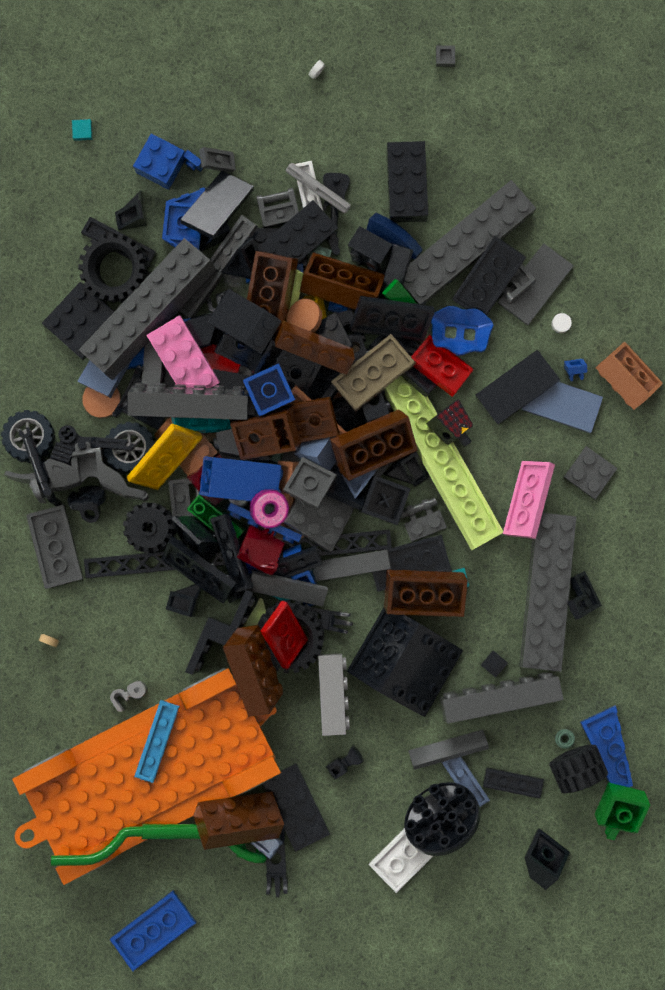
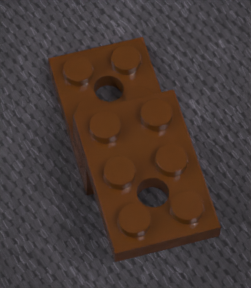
M330 397L283 405L272 410L269 415L232 421L230 424L241 460L296 451L301 442L339 435ZM311 416H318L320 418V423H313L311 421ZM250 434H257L260 440L258 442L253 441L250 438Z

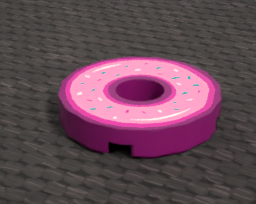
M261 490L253 497L250 503L252 519L263 528L278 527L288 516V501L277 490ZM270 503L273 504V511L269 514H266V505Z

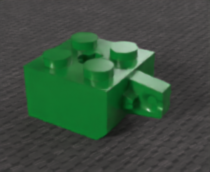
M608 782L594 815L598 825L606 827V838L615 840L619 831L633 834L638 833L650 803L645 791Z

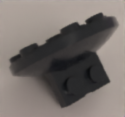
M452 782L433 784L415 796L410 804L404 822L406 836L410 843L423 854L443 856L453 853L466 845L475 834L481 815L479 803L474 794L461 784ZM429 791L430 795L424 798L422 795Z

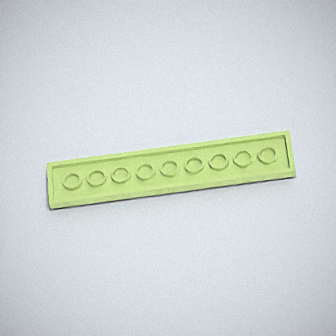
M400 376L384 389V395L393 411L399 409L409 416L418 449L416 452L470 549L473 550L502 534L503 530L453 442L449 445L445 444L426 424L437 415L428 396L425 398Z

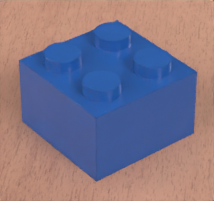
M150 134L133 165L134 170L137 174L169 190L185 162L183 157L185 151Z
M279 364L243 380L259 416L295 400Z

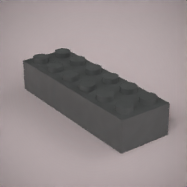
M135 383V386H132L128 391V416L247 420L249 393L243 386L225 389V386L221 385L213 386V388H206L205 385H194V388H188L185 384H175L174 387H166V384L157 383L155 386H147V383Z
M549 672L538 674V678L524 676L520 677L518 682L505 680L501 681L498 686L492 683L481 685L482 689L479 690L471 687L462 689L463 693L457 694L455 691L443 693L444 697H439L443 718L447 724L564 700L559 676Z

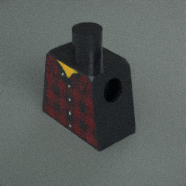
M459 399L426 423L447 445L457 440L462 448L472 442L466 431L473 427V423Z

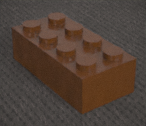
M256 251L247 300L265 309L280 319L281 322L282 320L286 321L298 259Z
M313 252L303 273L299 292L331 301L344 307L356 309L360 296L379 298L385 275Z
M399 409L330 439L339 471L348 481L418 450L409 416Z
M387 569L384 608L387 614L464 617L468 579L463 572Z
M259 625L237 628L223 646L248 717L270 714L283 694V687L278 681L277 671L272 664L270 651L266 647Z
M272 792L198 802L193 815L204 850L279 838L284 827L283 819Z

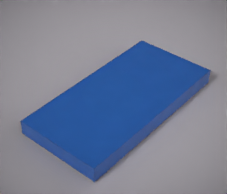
M173 890L112 936L110 941L130 969L134 971L196 924V920Z

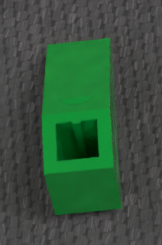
M199 494L187 508L189 512L213 531L210 519L226 514L225 511ZM230 516L237 539H239L247 528Z

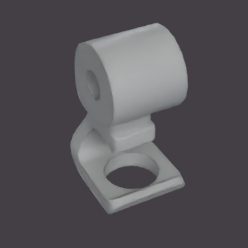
M142 681L133 682L128 685L127 691L124 689L114 690L110 695V700L118 712L125 711L116 697L121 696L126 701L130 697L141 698L146 694L147 686Z

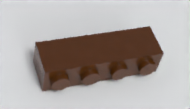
M282 320L275 335V347L346 375L355 359L353 348Z

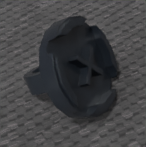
M99 486L81 487L77 493L75 491L71 492L67 498L69 507L80 511L84 521L88 523L96 522L101 514L100 505L107 498L105 490ZM86 510L94 511L95 515H89Z

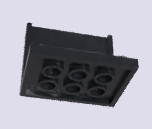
M383 608L347 672L379 693L426 717L463 650L405 615L387 614L385 608Z

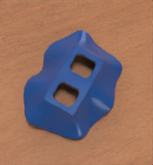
M447 306L435 312L431 320L432 340L436 347L446 348L458 356L469 352H484L486 350L493 329V322L482 311L478 309L463 310L455 306ZM446 327H455L457 329L455 338L445 337ZM465 329L475 330V339L473 341L464 339Z

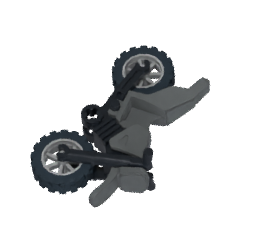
M24 410V412H16L15 416H10L7 419L8 422L4 423L1 437L5 450L14 459L20 462L26 461L31 463L34 473L17 474L5 471L4 475L13 481L30 484L35 497L40 503L45 504L48 500V502L55 506L62 505L61 500L55 497L54 491H63L80 486L88 477L98 478L100 485L104 489L126 499L132 498L143 501L149 499L146 491L128 487L121 474L116 472L129 474L155 444L151 432L145 426H141L136 422L135 424L131 422H126V424L120 423L115 429L112 428L109 431V435L101 438L81 437L74 427L66 425L59 430L60 442H56L54 446V428L49 420L37 411L30 412L29 410ZM30 424L37 425L32 431L30 430ZM26 425L25 430L22 431L21 429H19L20 427ZM39 429H41L42 436L34 435ZM16 432H19L20 437L15 438ZM131 436L139 437L133 443L131 442ZM23 441L22 447L19 448L16 443ZM140 441H143V443H144V448L135 447V446H136ZM54 446V450L52 451L50 459L45 461V458H43V456L46 457L49 454V450H52ZM137 451L143 452L139 458H137ZM118 455H120V456H125V457H124V459L122 460V459H120V458L118 457ZM128 457L135 459L133 461H127ZM106 459H107L108 463L112 466L113 469H111V468H109V467L107 466Z

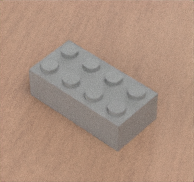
M342 653L320 654L318 659L322 736L346 735V730L350 729L349 716H345V710H349L348 696L344 697V690H348L347 677H343V670H347L346 657L342 658Z

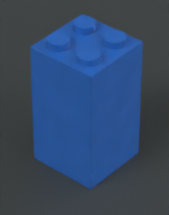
M204 456L199 495L251 501L261 490L273 489L281 493L279 482L282 480L283 470L281 465Z

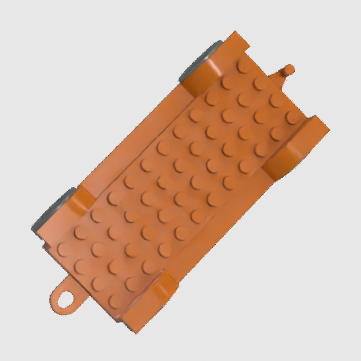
M223 668L182 689V692L165 700L179 705L180 708L154 783L134 776L159 704L71 749L66 748L25 769L22 774L12 780L19 794L25 793L36 818L18 827L15 832L16 843L22 848H31L47 839L54 855H89L106 847L118 832L125 827L142 826V824H178L194 815L198 802L230 798L254 789L281 773L275 761L276 757L261 729L264 722L276 713V707L273 708L270 714L248 717L230 669ZM27 829L34 832L33 840L23 842L20 838L21 834ZM128 837L112 855L99 863L84 866H58L56 871L63 885L104 866L122 852L147 839Z

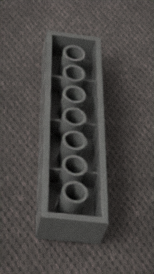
M510 180L411 262L403 287L417 304L425 305L478 261L495 235L503 240L531 217L536 207L516 184Z
M184 238L83 344L79 351L107 377L113 380L149 342L146 335L166 324L217 269L210 259Z
M542 513L536 539H532L520 667L562 671L576 516Z

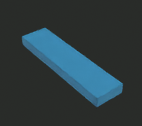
M160 700L134 777L154 783L180 708L179 705Z

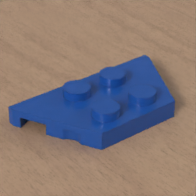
M200 188L199 191L181 195L180 198L166 201L162 239L165 242L176 247L185 238L200 251L201 233L181 224V218L206 188Z

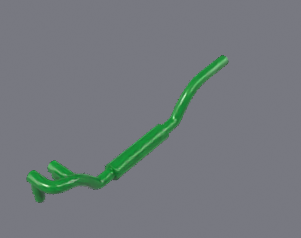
M142 824V826L125 827L118 832L106 847L96 853L89 855H51V866H84L99 863L112 855L128 837H142V839H200L196 824ZM245 844L228 846L239 859L258 864L265 863L267 860V856L257 848L255 853L247 850Z

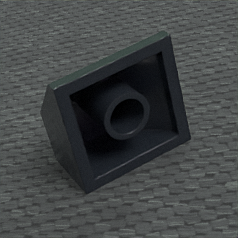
M540 828L537 829L524 858L529 877L546 890L558 881L570 852Z

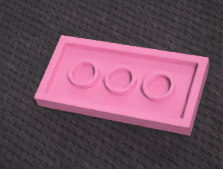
M181 315L146 335L175 384H185L188 388H194V385H205L206 388H212L220 383Z
M522 461L503 531L504 535L536 539L555 464L550 462Z

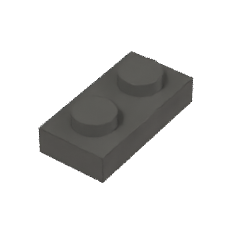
M207 147L199 149L202 168L224 172L236 170L233 152Z

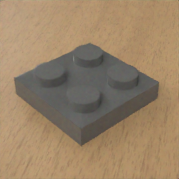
M586 446L563 478L595 500L617 468Z
M302 457L285 485L283 492L318 510L337 474Z

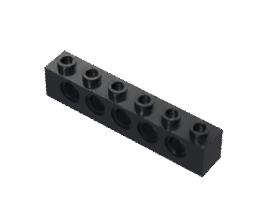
M349 309L337 313L345 330L350 329L354 316L352 310ZM353 332V334L348 335L353 346L360 348L358 352L354 353L355 359L352 364L370 351L369 348H365L364 342H366L364 333ZM385 390L374 397L379 400L377 405H371L368 402L361 407L367 423L392 412L389 401H385L383 398Z

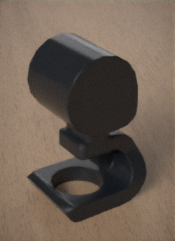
M352 745L348 755L342 759L337 757L325 767L335 780L348 772V766L359 765L364 761V758L356 746Z

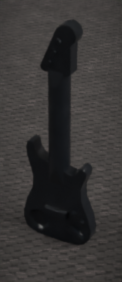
M343 173L324 174V186L346 201L345 193L350 183L349 176ZM326 200L323 205L324 211L331 205ZM331 205V220L338 227L339 210ZM338 230L328 238L332 253L335 256H338L340 253L338 248L339 238H337Z

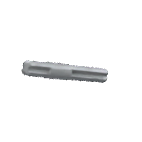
M294 163L288 165L286 172L342 213L348 212L351 207L348 202Z

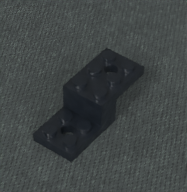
M223 333L214 350L215 353L248 368L254 375L279 364L290 389L292 390L297 386L305 394H307L322 366L275 347V338L273 337L262 354H255L246 347L237 348L236 341ZM294 368L300 369V375L296 378H292L290 374Z
M248 590L245 591L231 625L214 617H208L186 668V673L193 675L201 671L205 662L202 658L204 654L209 653L212 646L210 640L225 645L237 628L245 627L249 618L246 615L249 608L253 609L257 599L254 597L255 593Z

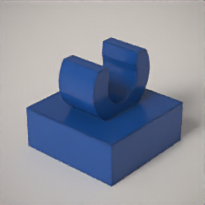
M583 359L564 361V369L568 373L570 381H573L574 374H579L580 380L584 379L583 373H587V364Z

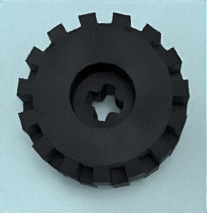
M145 502L134 506L133 510L127 513L126 521L123 522V526H125L123 533L127 537L129 545L135 547L134 549L144 553L164 550L169 540L176 535V529L171 519L172 513L166 507L156 503ZM146 524H153L152 532L145 531L147 528Z
M585 745L567 751L556 757L549 764L561 793H574L599 783L608 775L607 768L596 745Z

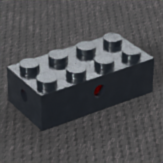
M425 141L387 142L389 219L395 223L427 222L428 196Z

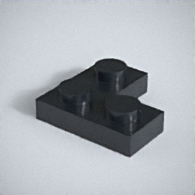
M585 571L570 578L572 588L575 590L577 597L568 601L567 604L575 620L602 605Z

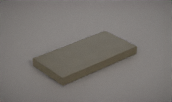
M390 334L352 364L347 375L341 373L331 383L356 412L412 368L416 362L393 335Z

